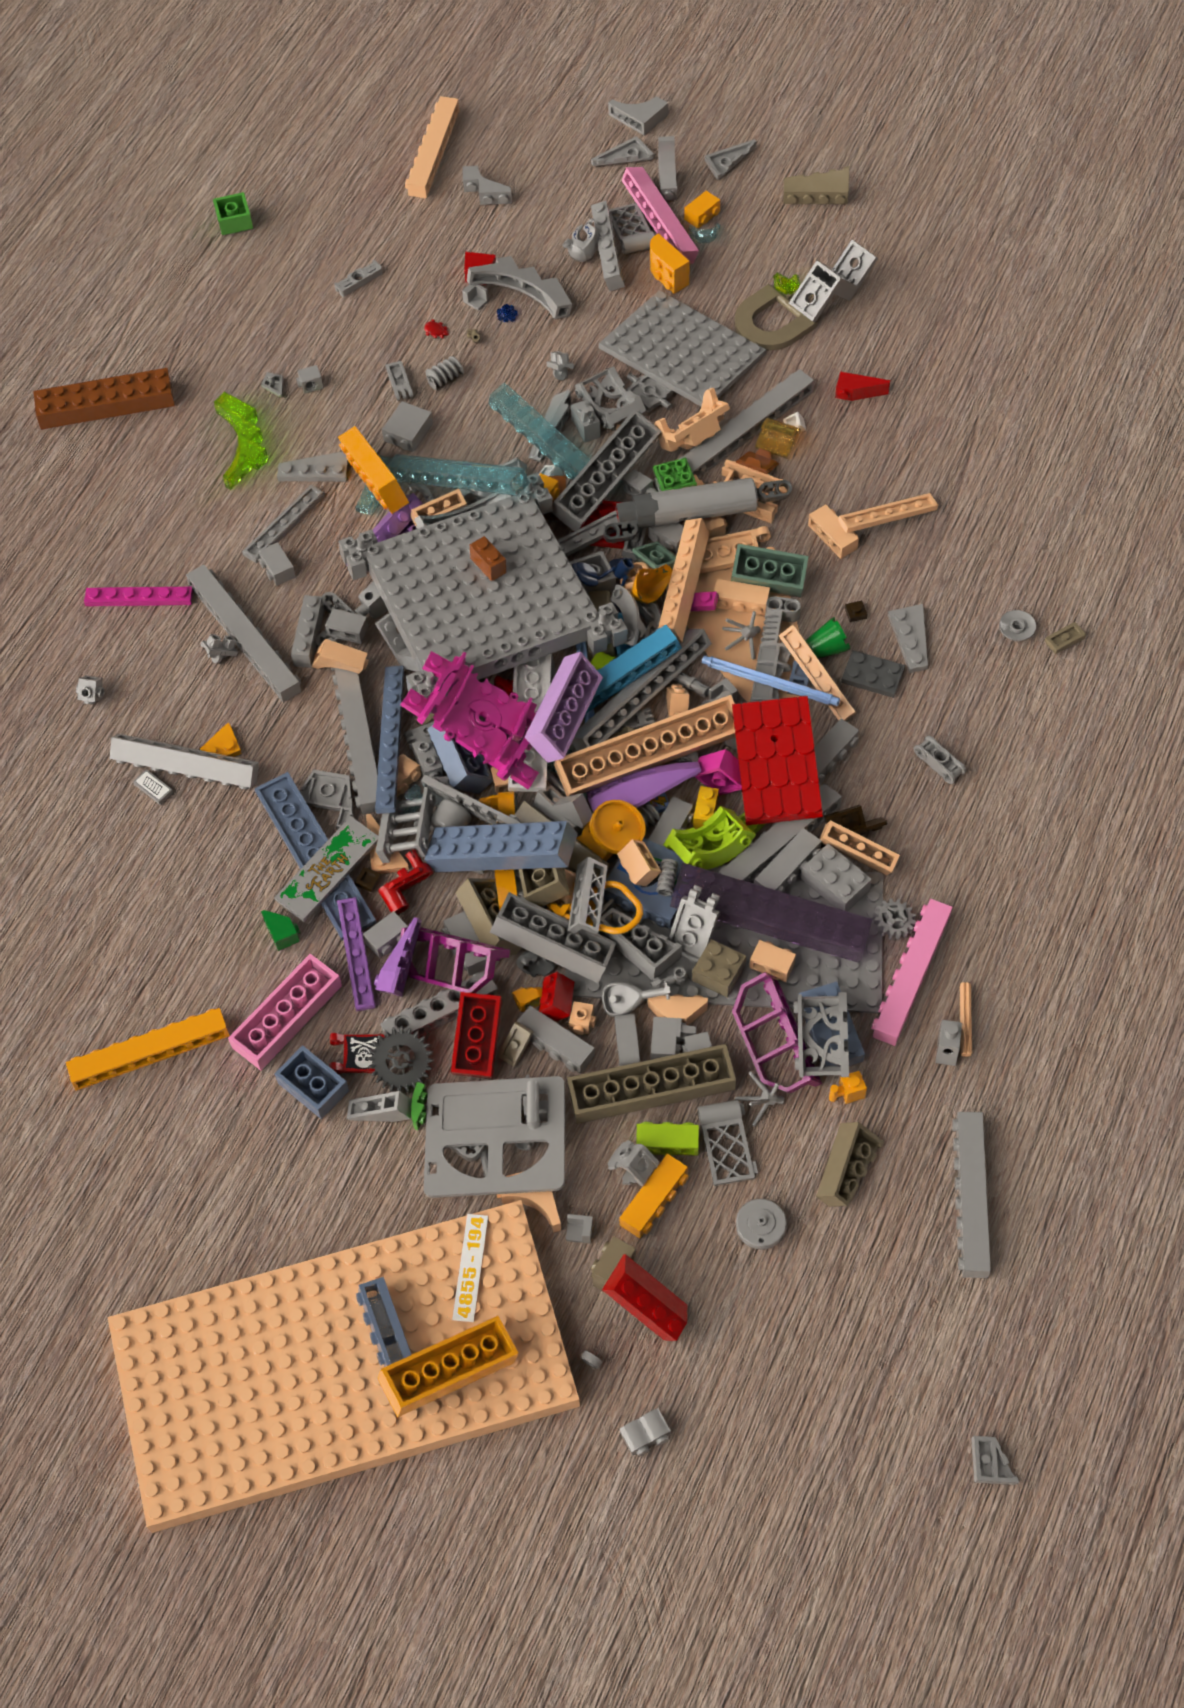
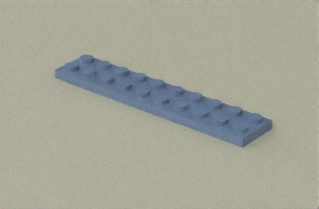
M286 772L254 788L301 869L328 841V838L290 774ZM349 874L321 903L342 941L344 939L337 900L356 897L362 930L376 924V919Z

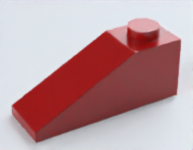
M840 371L835 398L854 401L889 394L891 380Z

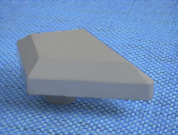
M267 372L261 387L282 397L283 375Z

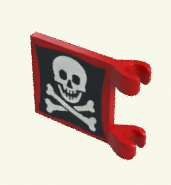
M331 1033L330 1044L332 1046L344 1044L343 1064L331 1062L329 1067L337 1074L372 1073L375 1069L368 1068V1066L373 1064V1061L367 1058L374 1054L369 1052V1049H375L376 1047L372 1042L379 1043L380 1041L377 1036L384 1037V1034L343 1035Z

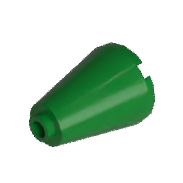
M834 617L805 640L818 659L847 652L851 649L849 643L845 644L844 640L847 637Z

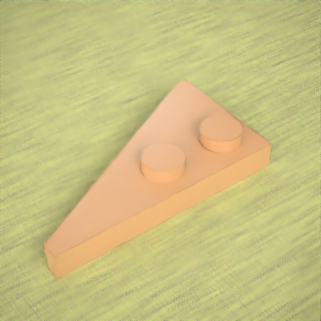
M366 814L367 828L376 835H379V824L371 814ZM377 844L370 851L371 870L377 873L398 872L402 868H406L407 871L409 870L408 863L399 851L391 854L389 863H382L376 853Z

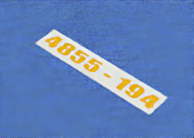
M467 1214L452 1318L455 1321L474 1322L488 1216Z

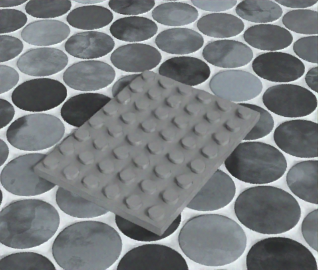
M660 290L599 343V349L699 406H702L706 390L714 388L717 398H719L766 354V349L747 340Z

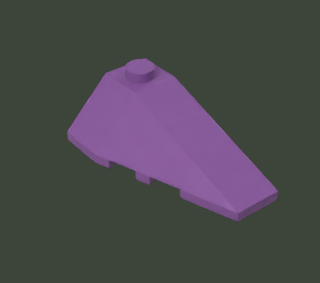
M413 918L380 970V974L376 975L374 982L375 990L403 996L422 922L419 918Z

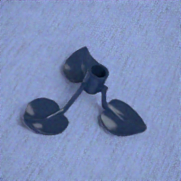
M628 558L613 559L609 562L611 569L600 576H597V572L591 565L584 562L573 563L572 568L578 579L587 586H597L598 580L613 572L618 579L623 578L621 586L624 587L626 580L629 578L628 574L634 568L632 559ZM613 603L617 612L622 613L620 608L615 603Z

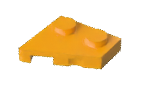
M229 723L224 725L200 748L202 751L231 757L242 754Z

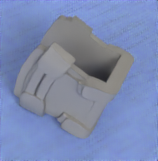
M628 1140L618 1147L607 1164L609 1170L620 1167L627 1170L621 1184L632 1185L633 1183H638L640 1186H644L647 1182L646 1180L660 1162L644 1145H634L633 1142Z

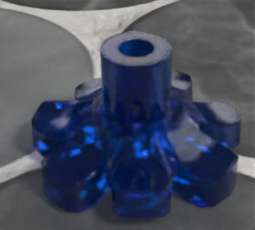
M505 304L502 306V309H497V319L499 321L508 322L510 320L513 322L516 320L515 316L518 313L517 310H514V306Z

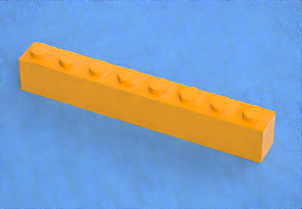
M209 1009L203 1014L190 1016L178 1023L173 1022L161 1029L150 1030L144 1035L133 1036L127 1041L113 1043L101 1050H93L90 1054L76 1056L65 1063L71 1083L77 1091L224 1039L230 1035L221 1009Z

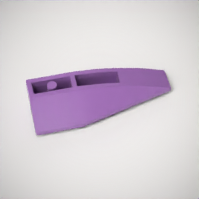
M414 493L405 495L409 503L393 514L389 511L373 529L378 542L416 530V526L411 518V509L423 505V503Z
M697 761L661 765L640 770L587 792L588 800L593 813L600 804L609 800H622L638 808L683 781L697 776L701 772V768Z

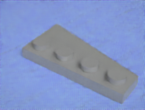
M923 604L888 611V618L909 673L927 670L928 661Z

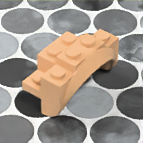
M709 388L704 393L700 411L679 424L677 430H670L665 418L657 420L654 425L661 430L658 436L661 448L670 452L678 450L679 447L691 449L694 446L700 445L703 440L713 437L716 432L721 430L719 422L724 419L723 415L725 412L730 410L729 404L719 401L715 389Z

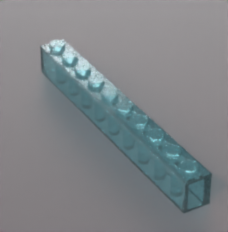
M396 454L385 464L399 482L515 496L530 483L524 469L518 467Z

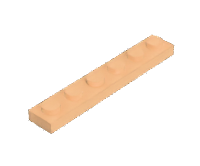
M928 493L841 515L838 522L844 531L849 533L935 511L938 508V504L932 495Z
M792 625L779 635L780 639L814 687L819 691L840 698L838 706L828 705L838 720L842 718L846 721L856 714L854 708L797 628Z

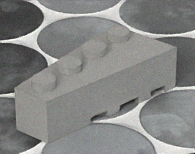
M611 908L601 916L600 924L610 927H622L633 919ZM638 924L630 931L622 934L598 932L600 935L616 942L615 948L651 980L661 975L681 956L683 945L677 942L673 943L667 940L668 937L650 931V928L646 925L641 926Z

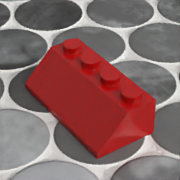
M624 1254L602 1291L665 1341H677L687 1324V1304L629 1256Z

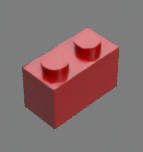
M558 971L545 977L539 1012L556 1022L570 1016L575 982Z

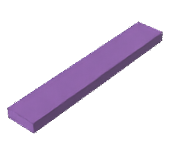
M354 897L337 900L356 1012L374 1009L376 1007L357 899Z

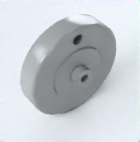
M767 1199L751 1200L744 1204L737 1214V1234L751 1248L760 1250L772 1248L783 1239L786 1232V1216L781 1207L773 1201Z

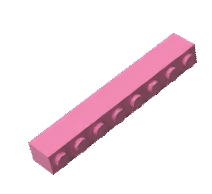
M626 167L622 182L655 232L659 233L686 257L690 264H693L699 250L643 167Z
M930 899L928 905L924 904L920 913L923 917L921 921L917 920L913 930L916 933L914 937L910 936L906 946L909 948L908 952H903L899 963L902 966L900 969L896 968L892 978L895 982L893 986L889 985L885 995L888 998L886 1002L882 1001L878 1011L881 1013L879 1019L875 1018L871 1027L874 1030L873 1038L893 1046L896 1045L949 921L952 906Z

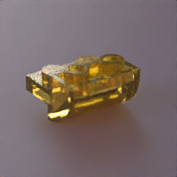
M766 418L761 426V433L755 448H761L771 452V454L788 459L801 429Z

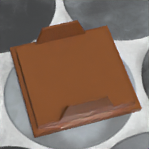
M761 448L756 453L747 452L736 461L740 465L764 474L770 473L779 465L777 461L771 459V452Z

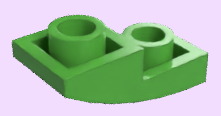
M420 1082L416 1084L411 1103V1116L414 1129L419 1130L420 1125L425 1123L427 1117L424 1106L427 1100V1091L425 1084Z

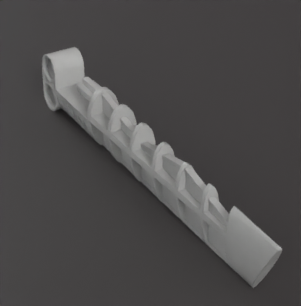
M770 597L767 600L766 620L763 626L764 631L762 632L763 637L759 647L756 671L781 678L783 672L791 670V666L787 664L791 653L783 642H778L782 621L796 622L800 618L801 605L798 600L784 597ZM753 682L750 702L779 700L777 688Z

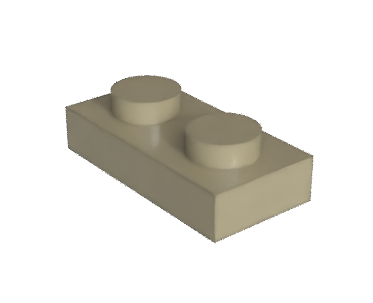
M1074 622L1046 637L1045 643L1057 654L1085 639L1086 634Z
M518 1021L515 1022L497 1057L513 1067L517 1066L534 1032Z

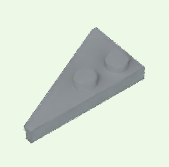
M636 136L592 158L591 164L599 166L654 159V153Z

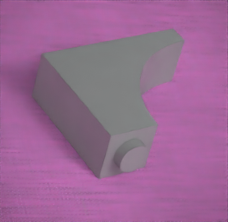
M657 96L639 104H625L612 99L608 102V110L611 117L645 135L668 116V103Z
M674 136L658 137L660 193L665 201L677 200Z

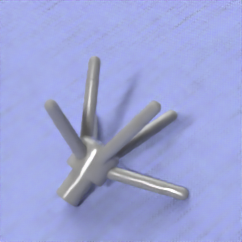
M755 611L752 613L750 625L748 626L728 618L726 619V622L740 628L723 627L722 630L741 632L742 636L725 647V650H729L743 639L745 641L749 639L751 659H755L753 637L761 631L759 626H753L756 616Z
M749 1072V1075L763 1092L761 1096H736L735 1100L753 1101L749 1103L750 1106L765 1103L752 1123V1126H756L767 1107L775 1103L783 1104L784 1097L776 1093L779 1087L778 1083L774 1085L771 1091L753 1072Z

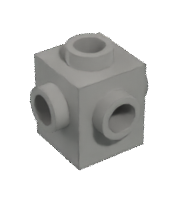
M88 675L79 678L76 686L77 700H82L85 704H95V702L101 700L104 696L103 678Z

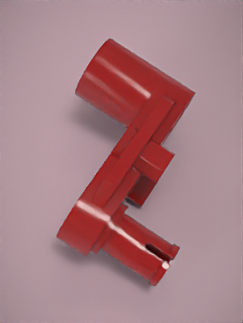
M416 849L412 850V854L409 851L405 855L414 869L409 872L406 868L400 869L397 872L398 878L386 883L378 890L390 912L394 911L397 915L409 908V904L401 892L433 874L430 865L423 863Z

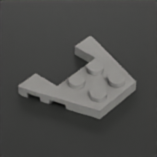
M313 770L301 787L300 793L308 806L340 811L336 824L338 830L350 816L353 817L351 778L349 775Z

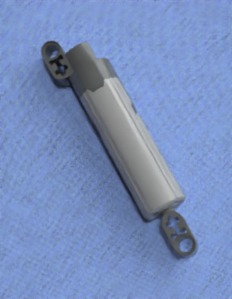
M744 478L632 495V501L616 503L615 509L618 523L608 524L604 529L603 537L608 543L629 541L635 538L638 528L756 511L758 507L757 499L762 502L786 499L792 491V485L787 480H778L762 483L759 488H756L752 478ZM779 487H786L787 493L780 492ZM764 489H766V492H769L768 495L763 492ZM627 527H629L630 530H632L631 534H629V532L626 531ZM614 530L616 532V536H608L607 531Z

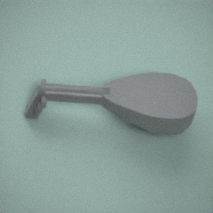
M664 981L665 987L645 991L626 982H611L605 985L602 990V1004L608 1016L614 1017V1015L630 1014L646 998L666 995L667 1000H669L671 989L667 981Z

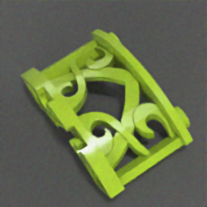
M720 806L703 823L704 826L698 829L694 827L685 830L672 829L663 845L667 849L674 850L684 861L686 869L699 871L712 869L732 860L751 844L756 834L742 822L734 810ZM723 839L719 848L711 851L702 850L705 843Z

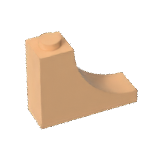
M325 639L316 650L312 667L316 669L323 667L339 668L359 674L363 669L366 670L369 659H366V652Z
M519 1173L507 1175L506 1177L514 1176V1175H517V1174H519ZM552 1191L496 1194L497 1199H502L503 1205L521 1200L522 1204L536 1209L548 1220L553 1233L561 1231V1223Z

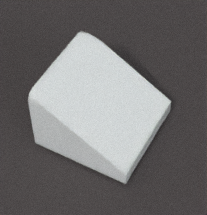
M799 412L783 419L786 433L806 431L804 418Z
M545 465L540 472L546 476H563V472L558 465Z

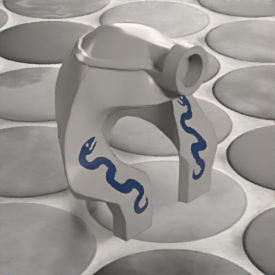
M592 218L586 222L584 227L582 224L579 225L572 233V239L568 238L562 244L564 248L568 249L571 258L576 261H588L598 250L597 231L592 226L594 221ZM582 228L587 233L585 241H581L579 236Z

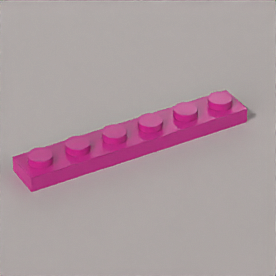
M192 586L86 588L84 603L85 606L192 605L193 589Z

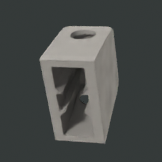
M374 581L359 594L358 598L362 605L354 610L356 614H362L363 616L369 613L373 619L388 611Z
M941 1021L935 1063L956 1066L960 1048L961 1022ZM944 1049H951V1050H950L951 1053H946V1052H944L943 1050H944Z

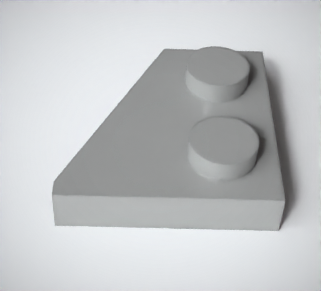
M973 1436L971 1438L974 1483L1017 1485L1019 1483L1017 1476L1014 1477L1008 1466L1009 1461L1006 1455L1002 1453L1001 1446L996 1437Z

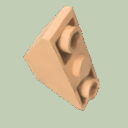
M676 994L670 996L669 1000H667L666 996L648 998V1008L657 1017L682 1018V1022L686 1023V1025H690L707 1011L708 998L699 995L684 997L683 995Z

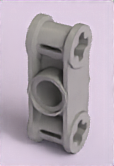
M926 736L925 741L914 747L915 754L943 777L947 783L953 784L959 775L966 773L964 764L951 755L932 736Z

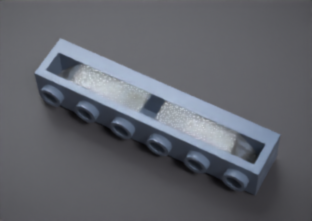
M384 1277L360 1284L356 1298L359 1306L363 1305L365 1313H363L366 1326L370 1325L371 1327L370 1338L373 1346L377 1345L378 1347L377 1358L380 1366L384 1365L386 1367L410 1356L411 1352Z

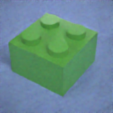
M244 192L213 199L222 235L253 229Z

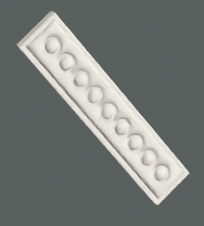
M552 653L514 667L513 692L519 697L517 702L523 701L526 703L530 697L533 698L532 702L537 704L535 713L551 685ZM534 747L530 751L525 749L526 758L523 762L539 773L529 789H526L509 776L508 791L537 792L539 790H546L548 763Z

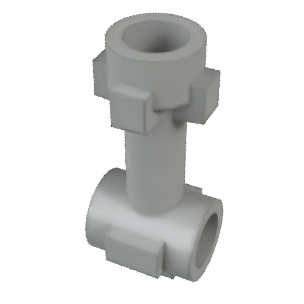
M678 967L674 969V974L662 980L658 977L654 978L650 982L652 989L665 987L664 981H667L668 985L672 983L682 985L686 981L687 972L684 968Z

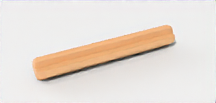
M962 982L960 984V1022L962 1023L960 1054L963 1057H970L972 1054L971 984L969 982Z

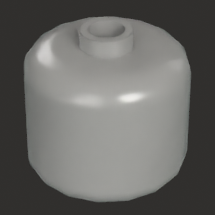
M443 799L435 809L430 820L434 829L436 827L468 826L472 820V815L457 802Z

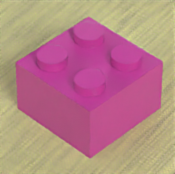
M724 749L699 757L698 763L701 772L695 778L707 787L719 789L718 796L742 790L739 761L730 751Z

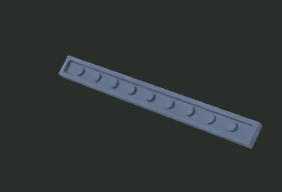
M403 666L385 667L375 804L376 814L395 813L402 717V706L400 704L403 701L404 686Z

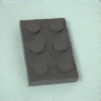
M852 650L841 683L894 698L905 665Z

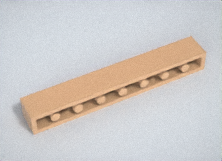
M440 96L439 101L436 102L435 111L431 114V122L427 125L426 135H423L422 145L418 148V156L414 158V166L410 169V177L406 179L405 188L408 189V196L427 198L459 114L458 99Z
M702 518L685 520L658 628L667 625L677 637L679 643L683 642L710 533Z

